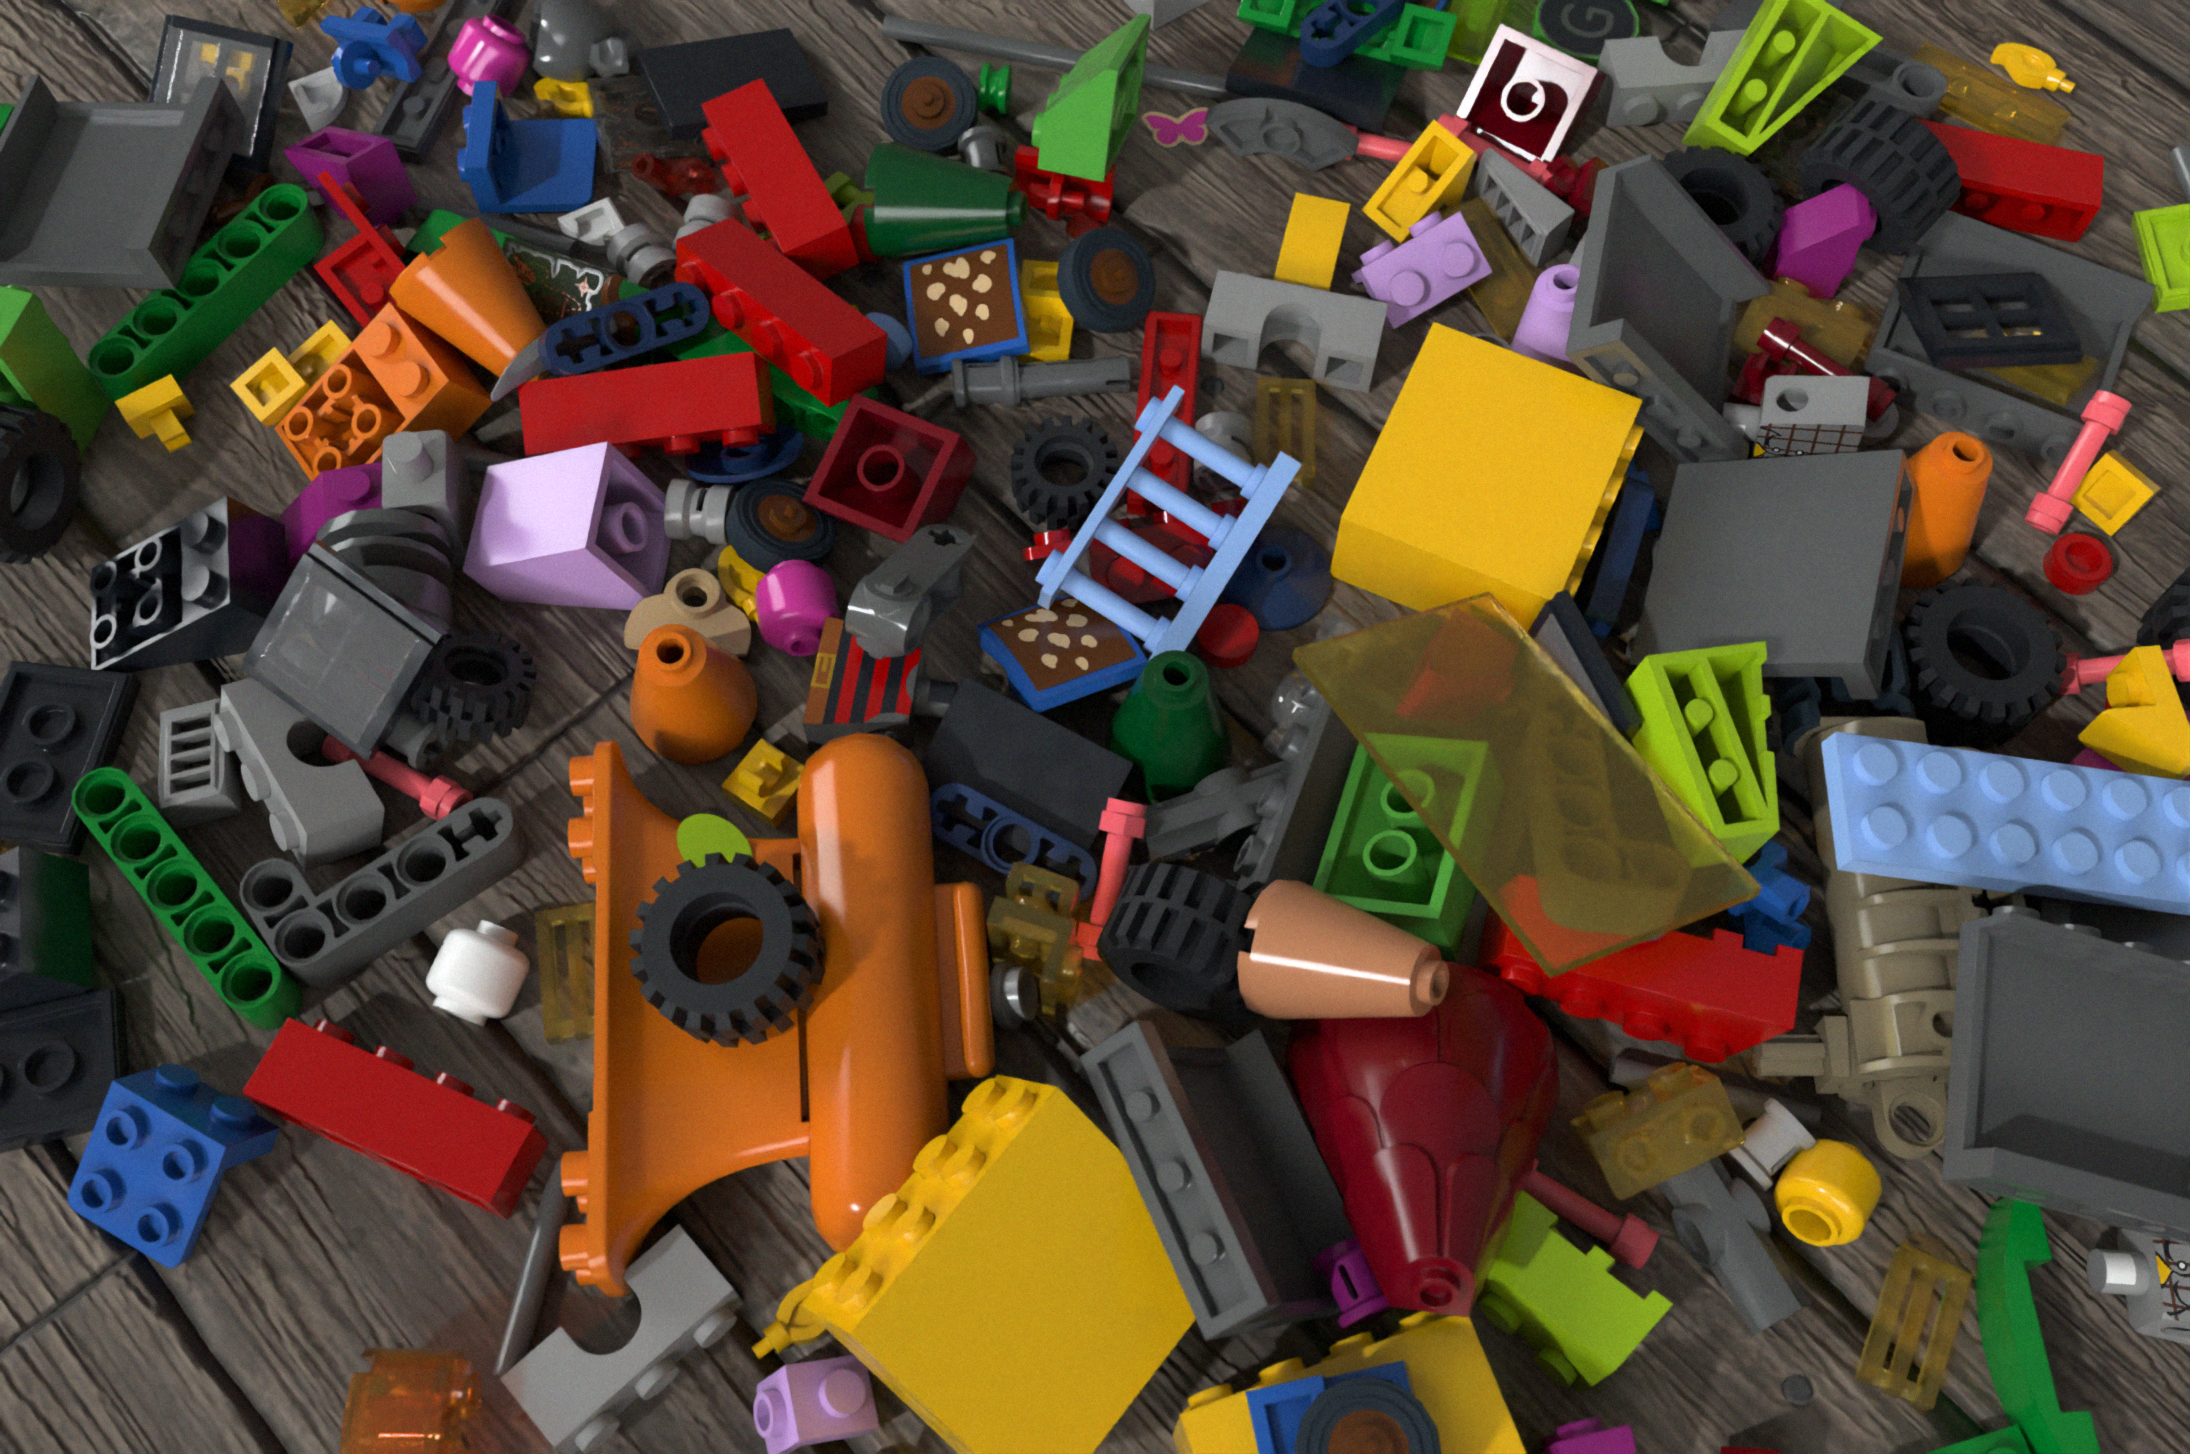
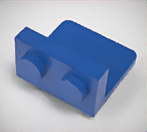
M474 81L472 104L465 105L463 109V124L467 145L466 148H460L458 151V170L461 181L463 183H470L480 212L483 214L573 212L594 203L600 135L597 123L592 119L510 120L497 81Z
M162 1064L156 1068L112 1080L68 1192V1203L75 1212L165 1267H176L185 1263L190 1258L225 1169L270 1153L280 1127L256 1114L257 1110L251 1103L237 1097L225 1096L203 1083L196 1071L183 1065Z

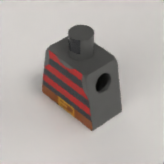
M826 617L803 719L809 751L816 752L831 739L857 732L887 735L909 749L914 742L918 716L943 719L958 690V682L926 678V663L922 644H919L916 650L909 656L884 657L882 660L876 659L868 655L869 652L863 650L857 644L854 635L846 632L845 620Z

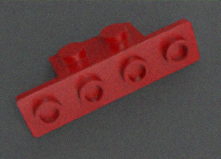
M325 170L316 177L360 233L313 267L365 329L388 302L397 305L389 291L397 277L406 268L399 258L407 253V251L385 223L374 229L364 217L372 209L349 180L339 186L328 171ZM453 345L471 368L478 363Z
M1243 497L1211 503L1212 511L1223 518L1228 513L1238 519L1248 501ZM1166 511L1152 513L1154 526L1131 529L1129 518L1114 520L1190 569L1196 564L1206 570L1214 557L1213 549L1207 545L1210 540L1209 538ZM1066 528L1033 534L1035 547L1021 549L1023 561L1049 557L1054 549L1065 554L1073 541L1071 540L1070 529ZM1094 538L1086 553L1091 579L1129 603L1138 604L1176 597L1175 594L1178 590Z

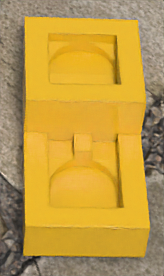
M1296 192L1273 280L1294 285L1303 284L1314 289L1330 292L1351 204Z
M1023 259L1021 289L1028 310L1031 352L1012 356L1011 358H1017L1018 363L1070 360L1075 319L1070 315L1060 298L1057 284L1058 262Z
M331 319L288 357L274 346L230 386L263 425L269 427L278 424L353 341Z

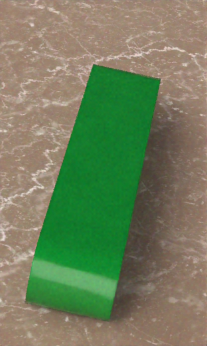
M282 183L271 186L263 191L188 259L176 289H155L92 346L86 358L87 368L117 409L118 407L114 401L172 374L177 383L183 380L320 252L325 245L326 235L306 192L297 185Z
M97 768L81 778L72 792V805L75 812L222 1000L257 1029L265 1031L279 1029L284 1025L288 1017L294 1019L303 1004V990L299 982L273 954L264 938L174 826L160 813V809L129 775L118 768ZM122 802L116 810L110 812L115 805ZM159 845L152 855L144 858L151 848ZM196 889L194 895L187 902L178 905L180 899L186 893ZM234 935L226 948L214 952L216 945L223 938ZM272 981L270 989L264 996L250 1001L254 990L259 985Z

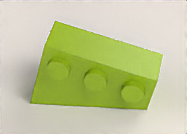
M1824 0L1763 1L1681 142L1687 146L1700 145L1703 150H1710L1711 146L1724 147V152L1734 155L1737 151L1748 156L1801 111L1820 92L1839 78L1865 53L1877 45L1883 37Z
M1766 641L1646 655L1622 685L1642 721L1641 729L1632 739L1633 745L1674 854L1686 865L1689 872L1741 865L1780 830L1774 752L1767 751L1765 720L1771 715L1770 696L1763 694L1761 665L1767 660Z
M1522 1190L1515 1204L1509 1235L1479 1294V1297L1482 1299L1479 1302V1307L1483 1314L1498 1329L1509 1335L1516 1332L1537 1352L1534 1356L1536 1364L1553 1382L1565 1389L1572 1385L1582 1394L1616 1371L1672 1307L1673 1303L1654 1289L1645 1300L1608 1273L1615 1265V1259L1596 1245L1587 1255L1583 1254L1554 1227L1558 1223V1216Z

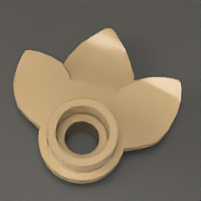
M698 568L686 569L675 575L667 583L663 594L640 600L632 609L625 625L624 643L629 649H639L642 641L651 631L666 624L688 626L737 657L747 656L751 642V627L745 613L726 602V594L720 581L706 570ZM691 596H698L704 599L706 603L700 607H691L685 605L684 600Z

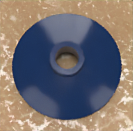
M776 424L777 433L759 435V444L754 446L726 448L723 447L722 440L700 443L701 452L686 455L685 466L689 475L695 479L713 483H734L737 489L741 490L751 481L769 477V475L780 471L794 462L804 450V439L801 432L787 425Z
M1264 524L1219 595L1217 602L1219 605L1234 604L1243 607L1254 616L1261 631L1278 632L1297 628L1313 619L1321 611L1328 599L1332 583L1328 559L1319 545L1299 530L1284 525ZM1263 564H1276L1281 566L1282 569L1272 571L1265 568Z

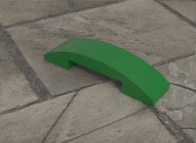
M1241 0L1237 19L1254 28L1256 26L1300 38V27L1303 20L1327 0ZM1357 2L1348 7L1349 11L1359 16H1367L1376 11L1373 5L1366 2ZM1406 3L1403 13L1353 53L1408 67L1407 69L1442 71L1458 21V15ZM1333 34L1331 37H1329L1328 39H1330L1331 41H1333V40H1334V34Z
M2004 1197L1990 1207L1983 1226L1976 1266L1978 1324L1985 1358L1998 1398L2010 1425L2018 1424L2031 1454H2101L2090 1411L2060 1412L2027 1276L2028 1271L2052 1260L2040 1208L2033 1204Z

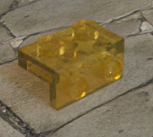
M1778 277L1776 282L1764 278L1771 285V293L1752 299L1732 337L1731 345L1748 353L1759 354L1764 351L1756 346V343L1769 323L1776 316H1779L1785 321L1791 320L1804 329L1800 337L1801 339L1849 369L1872 325L1861 321L1864 314L1857 308L1840 301L1832 300L1829 306L1809 298L1807 296L1810 290L1792 279ZM1785 358L1780 364L1789 368L1793 362ZM1799 367L1800 373L1805 374V376H1813Z
M996 896L986 921L993 963L1012 961L1017 967L1028 966L1034 976L1040 977L1042 1016L1044 1019L1056 1022L1062 1004L1074 1006L1085 973V968L1080 967L1085 948L1076 945V922L1053 914L1054 910L1051 906L1032 897L1016 896L1014 901Z
M1685 1062L1669 1064L1647 1076L1646 1079L1649 1085L1625 1096L1622 1091L1609 1092L1598 1096L1584 1105L1583 1109L1586 1114L1569 1121L1580 1146L1598 1161L1613 1195L1621 1200L1626 1199L1733 1150L1746 1142L1745 1133L1718 1076L1695 1064L1689 1067Z

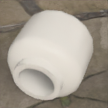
M485 920L480 921L476 931L467 928L451 930L447 934L426 977L428 989L437 995L433 1006L480 1026L485 1025L488 1017L496 1019L507 1016L513 1007L531 966L527 956L514 948L519 935Z

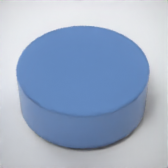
M877 312L867 314L865 317L888 333L885 370L899 369L912 352L913 343L909 333L900 322L889 315Z

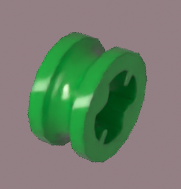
M991 62L983 63L978 88V109L980 112H987L990 107H995L998 109L999 114L1007 115L1012 94V65L1004 64L1002 69L997 70Z

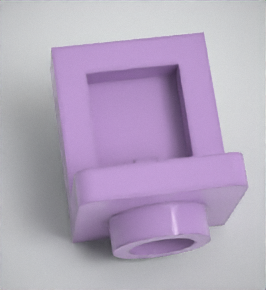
M855 1355L784 1365L757 1384V1396L754 1401V1421L758 1433L762 1438H765L768 1454H789L800 1446L863 1436L879 1428L868 1368Z

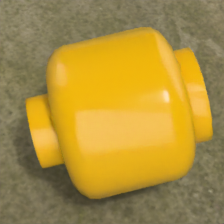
M1816 1139L1817 1144L1810 1150L1801 1149L1787 1163L1773 1192L1775 1207L1783 1218L1787 1229L1800 1240L1815 1246L1845 1245L1861 1236L1882 1194L1881 1177L1871 1161L1855 1146L1843 1141Z

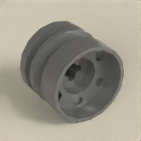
M373 508L350 511L329 519L317 531L316 541H323L445 631L454 628L453 598L449 592L453 581V568L451 566L453 542L447 530L430 518L406 510ZM319 584L315 590L313 601V622L342 642L358 612ZM371 621L368 622L352 649L367 661L387 668H398L409 651L408 648ZM312 636L321 651L332 657L334 656L335 652Z

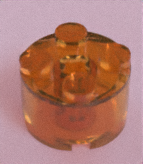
M378 1347L364 1349L360 1357L371 1366L370 1372H354L344 1412L340 1454H473L472 1449H462L465 1418L478 1417L482 1400L483 1378L482 1372H472V1361L466 1360L462 1349Z

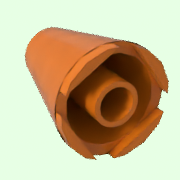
M475 217L462 222L442 235L439 239L444 245L434 251L429 257L424 251L419 254L397 277L389 293L399 308L500 378L505 368L527 345L541 336L547 327L491 229L480 218ZM548 370L526 382L546 380L553 373Z
M1963 432L1941 434L1907 459L1917 486L1900 587L1919 589L1937 586L1944 582L1948 576L1956 572L1968 555L1992 471L1993 460L1990 451L1984 443L1976 437Z
M666 624L651 631L644 638L639 648L630 695L632 723L646 747L656 754L658 753L663 757L675 760L676 763L688 766L716 762L737 750L745 740L744 736L753 720L755 721L758 711L756 687L747 667L733 653L688 626Z

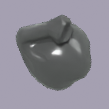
M534 0L528 49L531 53L532 68L538 74L551 80L572 83L591 78L596 72L610 82L619 73H629V63L635 59V50L642 49V42L632 31L616 20L596 0Z

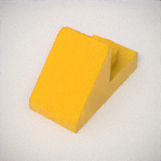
M1433 119L1361 211L1399 243L1404 244L1413 239L1408 228L1438 211L1443 203L1454 212L1458 209L1477 154Z
M2160 645L2134 647L2105 677L2107 698L2113 709L2101 712L2078 735V739L2083 745L2128 773L2183 781L2190 775L2189 722Z

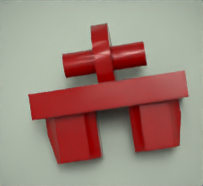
M1019 145L1015 153V179L1018 182L1019 190L1027 192L1028 206L1045 209L1047 219L1058 222L1064 213L1108 223L1112 211L1117 165L1113 164L1104 182L1037 169L1039 147L1032 148Z

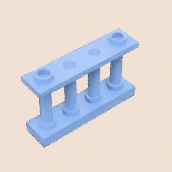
M1175 384L1163 402L1154 396L1149 401L1134 427L1142 433L1139 440L1065 554L1054 549L1035 581L1043 585L1037 604L1048 610L1061 590L1065 591L1144 641L1145 643L1142 648L1152 654L1148 662L1154 656L1165 651H1185L1302 465L1280 451L1270 469L1260 462L1254 467L1182 422L1174 415L1178 410L1185 390ZM1160 437L1242 488L1239 494L1248 499L1249 502L1238 519L1228 513L1224 518L1142 467V464ZM1127 487L1210 539L1207 545L1217 552L1206 570L1196 564L1190 569L1109 518V515ZM1094 538L1178 590L1175 596L1185 603L1173 622L1161 616L1159 621L1075 569Z

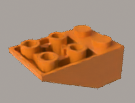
M388 302L274 429L312 482L322 471L382 461L383 439L388 435L398 432L443 430L447 431L453 442L456 443L494 401H491L489 393L447 340L397 305Z

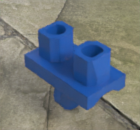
M361 6L350 19L328 15L319 25L325 34L332 36L339 43L332 56L331 63L337 80L343 86L356 90L366 89L373 84L378 75L414 83L423 73L414 57L428 43V39L416 19L411 15L398 13L388 24L383 15L374 8Z
M1769 839L1762 846L1761 857L1754 866L1743 863L1741 865L1710 869L1705 875L1703 892L1707 903L1714 910L1728 914L1729 932L1744 935L1742 948L1774 955V948L1778 944L1804 950L1811 942V927L1797 919L1805 911L1810 901V885L1788 873L1787 848Z

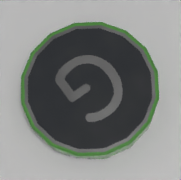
M1540 0L1532 20L1533 39L1539 40V42L1594 68H1597L1605 40L1637 38L1639 33V16L1629 0Z

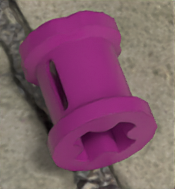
M1356 1237L1344 1240L1322 1251L1310 1260L1314 1272L1324 1274L1342 1312L1337 1319L1342 1331L1359 1327L1396 1308L1389 1306Z

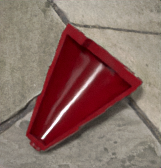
M1442 960L1449 969L1448 988L1441 1003L1433 1005L1427 1014L1421 1017L1296 1019L1285 1047V1069L1316 1133L1315 1142L1344 1198L1342 1211L1389 1306L1468 1318L1509 1235L1515 1204L1532 1172L1536 1150L1558 1104L1560 1078L1556 1046L1551 1031L1544 1018L1539 1020L1524 1004L1523 994L1510 984L1485 971L1464 964Z

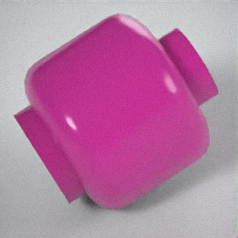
M487 13L484 19L474 17L468 19L448 55V64L459 77L456 83L457 86L468 95L473 96L474 81H497L502 97H510L531 59V53L524 43L526 39L525 34L510 22L491 13Z
M789 560L775 565L758 582L755 591L759 629L764 641L775 649L786 651L792 656H809L818 652L825 618L841 619L836 588L832 577L823 569L814 566L811 562Z

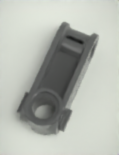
M1875 45L1811 101L1821 99L1826 104L1834 105L1844 111L1853 102L1859 103L1861 100L1871 99L1876 103L1882 101L1899 110L1902 109L1914 118L1932 121L1946 93L1948 83L1945 75L1931 64L1917 62ZM1821 106V107H1823V108H1825V109H1828V110H1830V111H1833V112H1835V113H1838L1837 111H1835V110L1832 109V108H1826V107H1824V106Z
M931 524L920 528L872 573L866 574L860 580L848 605L845 617L846 632L854 635L857 644L863 650L869 652L868 655L873 658L882 660L884 657L909 656L919 646L921 640L962 599L965 587L960 580L963 561L972 551V537L966 531L947 524Z

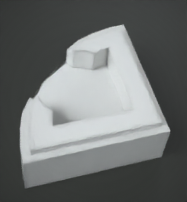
M333 66L288 83L312 133L324 128L336 119L348 99V87L343 86L337 80Z
M609 197L558 218L561 231L567 238L577 240L581 248L597 253H607L608 245L613 237L620 230L627 227Z

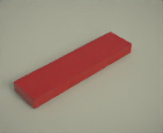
M1148 311L1145 322L1135 425L1152 397L1154 396L1163 402L1175 384L1185 390L1174 416L1194 428L1204 315ZM1136 429L1134 430L1133 447L1142 435ZM1160 437L1145 459L1142 467L1188 495L1191 456ZM1128 489L1127 514L1153 516L1152 513L1164 511L1133 490Z

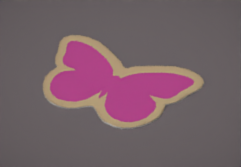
M1206 107L1194 108L1181 115L1178 119L1161 112H1147L1142 116L1143 122L1153 131L1154 140L1163 147H1174L1181 141L1190 145H1199L1208 136L1207 125L1204 123L1208 110Z

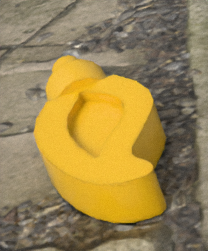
M2003 43L1995 48L1990 58L1991 63L2003 65L2011 78L2023 87L2031 89H2041L2043 87L2053 93L2059 88L2070 94L2076 86L2075 83L2065 79L2067 73L2056 68L2057 64L2048 54L2031 46Z
M544 78L534 85L537 98L539 100L551 101L557 114L563 119H586L587 117L599 121L595 117L594 111H596V108L593 107L592 102L600 105L599 116L601 118L615 116V112H612V109L605 108L607 107L606 104H602L600 100L596 101L598 98L595 97L591 87L583 81L568 83Z
M732 545L724 548L718 559V576L726 594V602L740 611H745L749 621L757 622L759 626L755 591L758 582L766 574L755 570L738 556Z
M813 1279L803 1282L786 1294L775 1315L777 1320L762 1330L766 1337L751 1347L758 1359H761L773 1349L779 1354L793 1343L795 1346L814 1343L821 1340L828 1333V1330L801 1305L813 1291L811 1289Z

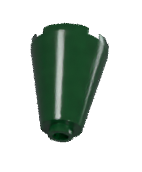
M880 142L875 146L870 156L864 188H875L874 208L863 209L867 241L872 253L876 256L895 258L1012 238L1017 231V227H1024L1027 222L1028 195L1026 191L1019 190L1018 182L1014 178L898 142Z
M1165 651L1154 656L1147 663L1112 718L1106 734V749L1137 764L1125 791L1129 795L1150 805L1193 792L1195 786L1202 779L1217 771L1229 768L1232 739L1209 673L1200 659L1185 651Z

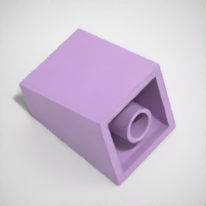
M608 441L488 466L462 571L504 602L632 610L640 600L662 594L672 539L666 537L664 530L666 494Z

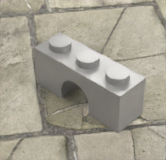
M1747 29L1710 32L1698 66H1684L1669 59L1662 50L1658 36L1605 40L1596 69L1608 74L1598 94L1607 127L1640 126L1680 121L1692 122Z
M1218 269L1203 324L1200 359L1256 370L1260 353L1265 346L1276 340H1295L1306 345L1315 357L1316 363L1312 382L1369 393L1388 303L1369 300L1363 296H1349L1314 289L1303 284L1294 285L1259 278L1248 273H1234Z
M252 677L222 685L221 713L213 717L216 735L223 749L226 752L235 750L242 762L241 774L251 798L254 801L263 799L271 813L269 816L271 830L281 850L288 851L291 849L305 872L379 846L381 843L385 807L356 759L328 767H317L301 762L297 759L300 756L322 750L324 729Z
M679 1224L625 1270L624 1280L638 1296L642 1311L638 1331L626 1346L606 1355L590 1354L585 1351L571 1334L560 1326L500 1378L551 1445L563 1454H575L579 1450L587 1454L602 1445L619 1427L620 1421L617 1419V1416L639 1396L645 1401L661 1392L678 1374L679 1368L675 1364L697 1344L702 1348L711 1346L724 1336L736 1322L737 1317L733 1312L743 1304V1301Z

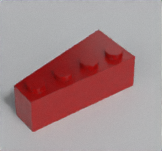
M1518 878L1489 900L1475 968L1505 981L1522 993L1523 996L1538 995L1560 1003V1009L1569 1015L1588 1019L1599 1017L1621 1025L1622 1031L1630 1037L1646 1041L1663 1040L1684 1048V1054L1689 1058L1706 1063H1720L1734 1054L1794 1029L1804 950L1780 944L1774 948V955L1742 948L1744 935L1717 928L1712 931L1710 937L1673 931L1670 925L1663 937L1655 941L1645 942L1563 932L1548 924L1541 916L1537 905L1535 882Z

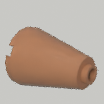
M1275 880L1260 893L1248 914L1244 928L1256 931L1251 953L1239 951L1237 969L1240 993L1247 1008L1254 1013L1262 1014L1270 1019L1421 1017L1427 1014L1433 1005L1440 1004L1446 994L1449 983V969L1447 964L1442 961L1437 946L1302 881Z

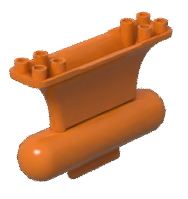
M857 732L831 739L807 759L801 774L797 792L798 838H746L751 847L753 859L757 864L761 866L766 861L777 868L786 880L789 879L816 914L821 925L817 931L824 938L826 945V955L817 957V962L823 967L825 972L821 985L809 983L806 991L814 998V1001L807 1011H803L796 1005L788 1014L795 1024L781 1033L772 1025L765 1029L768 1041L752 1045L743 1037L739 1038L738 1047H722L713 1039H710L707 1044L693 1038L661 1015L657 1008L647 1002L639 990L644 984L632 974L629 960L639 957L640 954L629 946L630 930H641L644 926V922L635 914L642 900L653 904L659 896L652 886L662 876L669 883L679 878L680 874L676 866L685 862L678 849L676 839L677 830L681 822L666 815L654 806L635 786L631 771L616 741H598L595 744L594 755L574 756L569 761L571 791L574 797L583 796L585 817L569 819V850L573 859L582 858V869L586 884H596L593 1111L588 1113V1150L564 1152L561 1160L563 1193L565 1197L577 1196L580 1214H587V1223L563 1225L561 1227L559 1253L562 1269L564 1271L575 1270L579 1286L596 1285L608 1298L629 1296L632 1288L624 1280L625 1270L639 1259L642 1247L654 1226L671 1207L693 1191L721 1177L749 1167L801 1157H809L810 1208L816 1230L834 1251L845 1253L865 1230L862 1225L870 1209L884 1196L890 1193L896 1194L915 1172L913 1163L919 1152L931 1140L940 1135L946 1136L951 1130L948 1081L985 1077L992 1072L996 1061L984 897L982 890L973 882L935 884L929 785L923 766L910 750L887 735ZM736 918L722 923L711 931L703 941L697 956L696 967L699 982L708 985L723 984L735 980L749 970L762 948V922L753 918Z

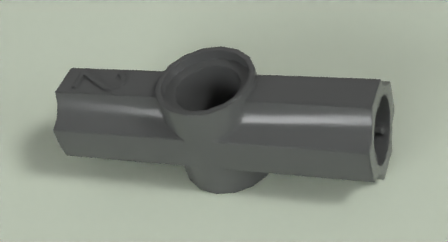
M1285 760L1248 773L1242 767L1222 769L1202 779L1195 786L1193 792L1147 807L1145 819L1148 820L1144 839L1136 838V843L1144 861L1153 864H1167L1216 846L1218 851L1221 852L1240 850L1251 835L1256 837L1263 819L1262 816L1256 814L1257 804L1272 778L1278 779Z
M1690 1113L1682 1116L1679 1115L1663 1123L1647 1135L1641 1137L1634 1144L1674 1208L1672 1220L1681 1243L1698 1264L1703 1267H1711L1753 1336L1811 1304L1804 1289L1800 1286L1768 1236L1771 1231L1770 1220L1760 1198L1744 1180L1738 1177L1731 1178Z

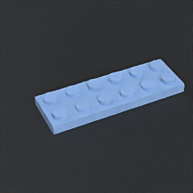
M1836 731L1821 743L1837 870L2190 915L2189 781Z

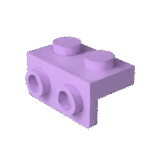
M1436 211L1408 228L1413 239L1397 248H1394L1390 239L1359 256L1364 267L1352 273L1351 276L1356 284L1361 281L1363 282L1372 300L1388 303L1384 323L1389 331L1492 273L1460 211L1443 220L1439 211Z

